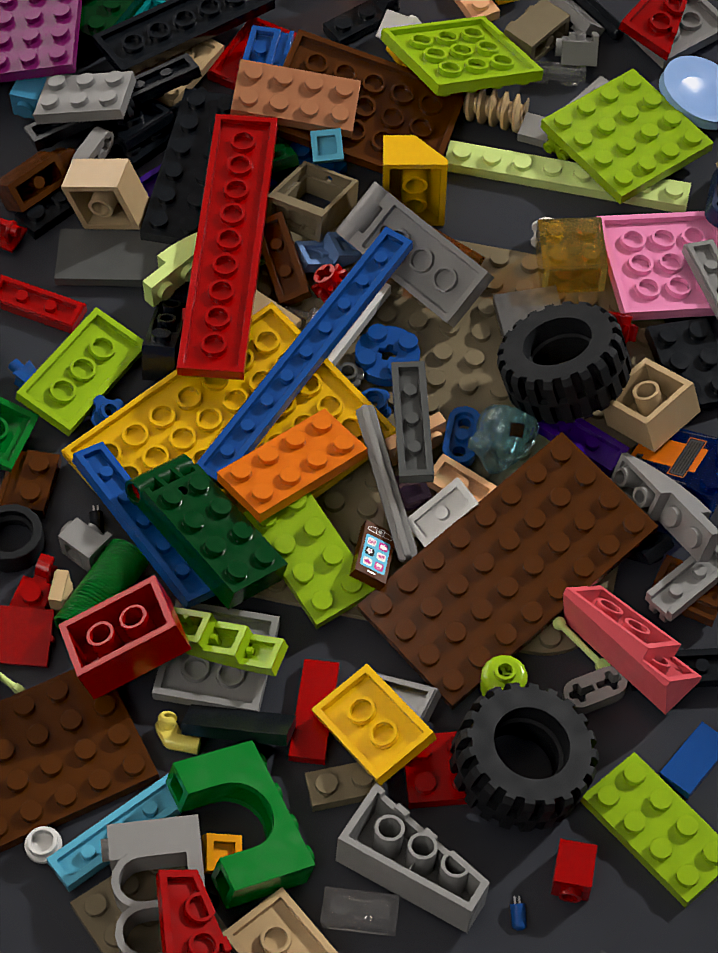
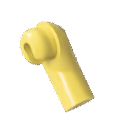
M171 711L161 712L155 723V729L163 745L169 750L198 755L202 738L181 734V729L176 722V714Z

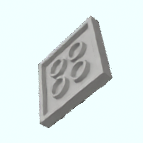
M176 599L175 607L184 608L179 600ZM201 603L189 608L191 610L210 612L217 621L246 625L253 634L277 637L280 616L232 608L228 610L226 607ZM184 653L158 667L152 697L155 700L190 706L194 704L260 711L268 675L233 668Z

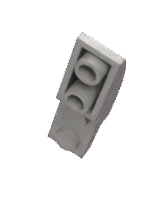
M622 453L610 479L653 521L658 520L697 562H709L718 544V529L708 520L712 512L688 490L658 469L628 453Z

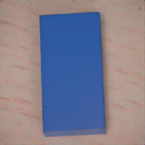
M701 722L659 773V776L670 787L687 799L690 798L718 763V732L704 722Z

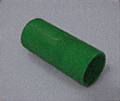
M112 539L54 617L57 628L59 629L58 625L134 586L148 566V560L139 548L124 539Z

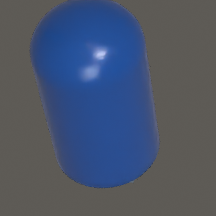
M513 896L514 904H510L512 928L522 931L527 927L525 903H521L520 896H518L519 904H516V898Z

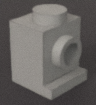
M569 32V36L556 38L555 56H560L561 65L597 67L598 32H592L591 37H586L584 32Z
M76 517L73 521H68L62 527L58 538L62 553L89 572L109 545L113 536L108 531L103 535L97 526L92 523L87 525Z

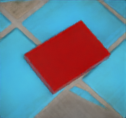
M258 17L247 21L207 71L208 80L235 90L240 60L243 58L252 25L281 29L283 33H289L290 30Z

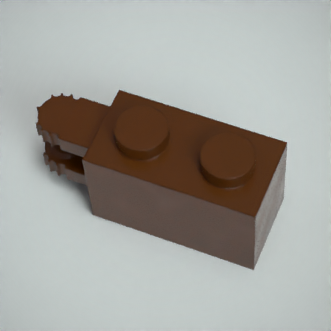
M59 147L51 152L39 151L0 178V199L6 210L23 213L59 188L63 183L76 150L74 148L65 149V147Z

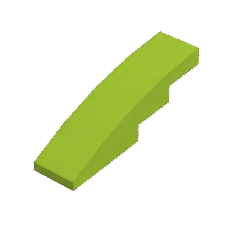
M174 607L191 646V650L185 652L186 654L233 668L276 677L289 647L283 638L253 634L248 626L217 621L210 612Z

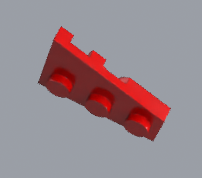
M640 0L621 21L618 29L667 61L688 0Z
M159 870L156 874L162 953H231L232 947L227 936H223L214 916L216 911L198 870Z

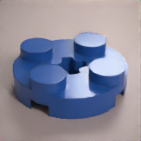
M373 324L368 328V332L359 338L355 346V364L358 368L363 369L365 380L378 386H392L391 362L420 361L417 336L395 326ZM391 352L396 357L390 356L388 360H384L381 353Z

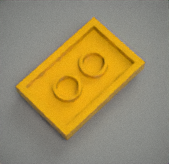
M365 664L311 709L317 719L380 786L437 739L426 723L368 664Z

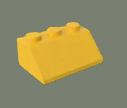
M383 135L382 187L430 226H444L448 160L415 135Z

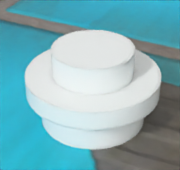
M46 826L33 829L27 835L24 843L27 856L33 862L39 864L47 863L46 858L63 846L60 834L55 829Z

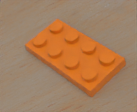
M324 408L217 472V481L261 523L367 458L368 448Z

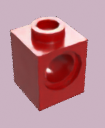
M560 838L551 895L559 896L561 900L570 903L589 900L598 845Z

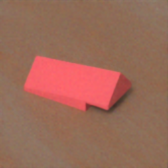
M601 585L566 587L563 593L564 619L566 624L665 715L699 683L702 676L675 657L681 644Z

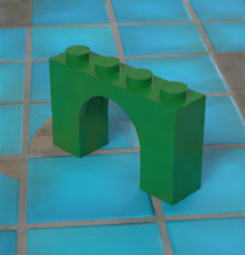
M253 740L172 764L166 784L180 813L216 802H233L253 812L263 826L265 841L253 848L219 858L213 870L211 879L226 909L271 895L281 887L286 890L307 882L316 865L314 853L310 846L305 845L299 833L297 819L292 813H289L283 801L282 790L276 782L274 783L267 770L266 758L261 752H258Z

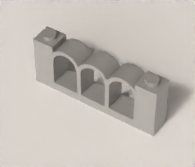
M198 814L107 825V838L101 839L102 861L110 862L112 871L111 886L116 905L122 912L116 923L115 939L119 953H137L127 946L126 939L130 931L138 924L159 920L158 900L134 901L126 897L122 892L123 885L130 876L137 872L188 866V869L198 870L205 886Z

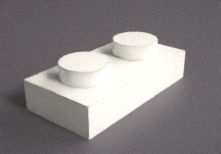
M457 477L408 517L412 532L423 546L426 547L454 522L480 504Z

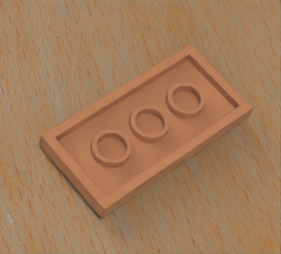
M241 59L230 115L278 118V125L309 131L341 128L342 137L352 138L361 81Z

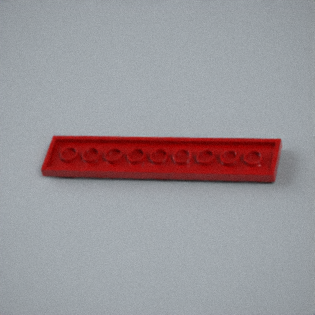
M216 114L177 360V375L244 380L277 138L278 118Z

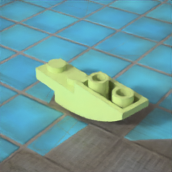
M197 232L176 242L157 255L158 269L142 281L145 301L153 308L161 301L169 299L176 289L185 282L190 281Z

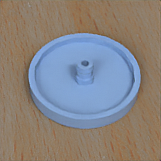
M680 56L673 59L667 64L660 76V93L671 106L683 113L697 127L718 130V64L697 56Z

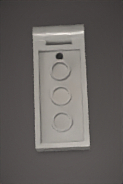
M374 181L335 232L362 254L366 252L385 227L412 240L413 249L395 270L391 278L454 328L495 277Z

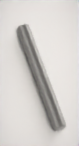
M362 405L356 410V416L364 444L368 448V458L398 560L400 562H408L418 554L376 409L373 405Z

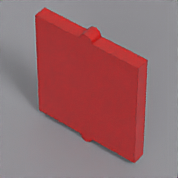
M0 605V664L48 668L51 643L55 642V637L52 634L56 611L53 609Z

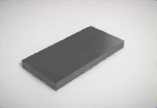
M60 229L54 276L55 285L143 287L142 281L158 269L157 255L171 245L141 240L140 230Z

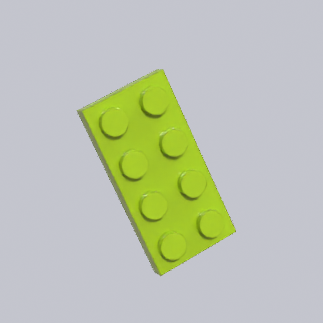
M95 307L16 392L15 399L69 437L95 407L93 399L98 395L105 397L142 356L144 340Z
M311 492L261 523L248 511L243 513L288 563L283 580L316 629L357 606L375 590V588L349 576L354 556Z
M635 752L590 788L582 797L580 802L685 908L718 880V834Z

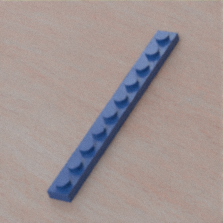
M388 227L382 230L196 464L206 472L219 488L223 490L224 487L217 481V472L257 447L413 249L412 240Z

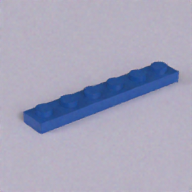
M103 441L74 453L72 463L185 609H189L214 597L215 594L138 506L129 500L125 492V483L132 478Z

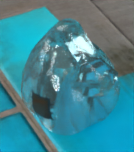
M491 404L479 415L476 422L477 432H475L473 437L469 438L468 449L478 455L489 474H499L519 461L533 446L539 433L538 421L536 418L515 407Z

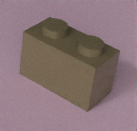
M540 0L534 6H529L517 20L511 21L506 26L504 34L534 62H537L555 47L556 38L568 36L570 15L548 0Z

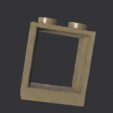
M304 161L269 193L266 217L282 211L291 232L321 242L326 233L331 232L357 204L359 180ZM305 193H309L331 203L323 209L299 199Z

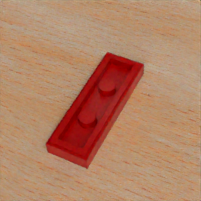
M2 274L0 275V309L70 334L78 327L87 312L85 303Z
M304 659L295 712L296 728L291 737L289 761L325 765L330 732L317 719L311 709L337 688L340 663Z

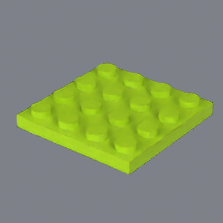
M485 16L383 28L381 30L380 40L437 96L446 97L453 93H474L481 89H501L503 86L527 85L530 82L542 81L544 70Z
M634 68L543 118L540 126L554 142L619 204L712 151L714 144L683 113L671 106L664 96Z

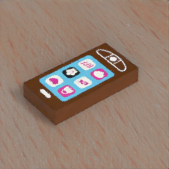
M368 520L364 522L360 529L349 575L379 591L386 584L394 549L390 531Z

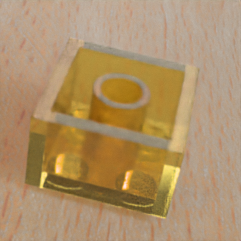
M602 218L538 219L535 247L540 288L556 285L558 293L604 291L608 263Z

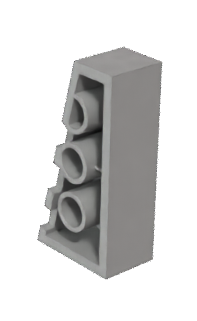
M377 783L374 784L338 837L335 861L468 933L485 905L490 884L485 877L454 850L449 851L437 840L438 836L428 827L424 829L410 817V812L400 803L396 805L385 795V790Z

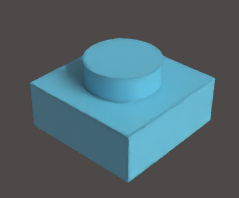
M341 128L310 131L313 164L344 161Z

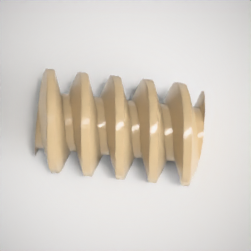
M481 89L479 92H466L463 113H465L467 121H473L477 116L479 124L483 125L488 119L489 126L491 127L497 126L500 121L502 130H507L511 125L512 132L518 133L528 112L530 100L528 98L525 104H521L520 94H517L514 100L510 101L509 91H505L503 96L498 98V89H493L490 95H486V89Z

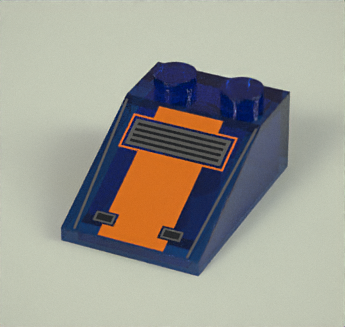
M680 429L655 452L637 443L630 455L658 469L688 490L712 512L708 519L710 520L718 507V438Z

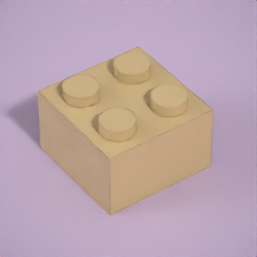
M73 159L61 185V189L84 229L140 230L150 198L129 159Z
M645 357L632 368L629 374V381L626 387L622 388L621 395L616 401L611 400L609 407L604 409L603 413L607 426L655 452L700 413L701 410L693 382Z

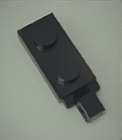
M368 0L323 23V31L332 41L347 46L378 30L387 9L394 12L400 10V0Z

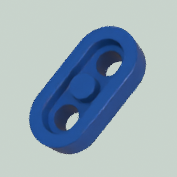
M461 406L450 412L442 446V454L444 453L466 468L475 461L478 447L481 416L477 410L468 406ZM460 426H467V427H469V428H468V429H464V428H460ZM461 453L464 456H455L454 454Z

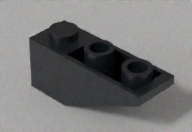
M167 299L161 301L156 306L142 344V380L160 381L176 370L183 328L182 308H186V303L176 299Z

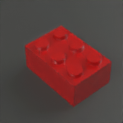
M155 575L58 625L76 675L94 700L191 650L172 601Z

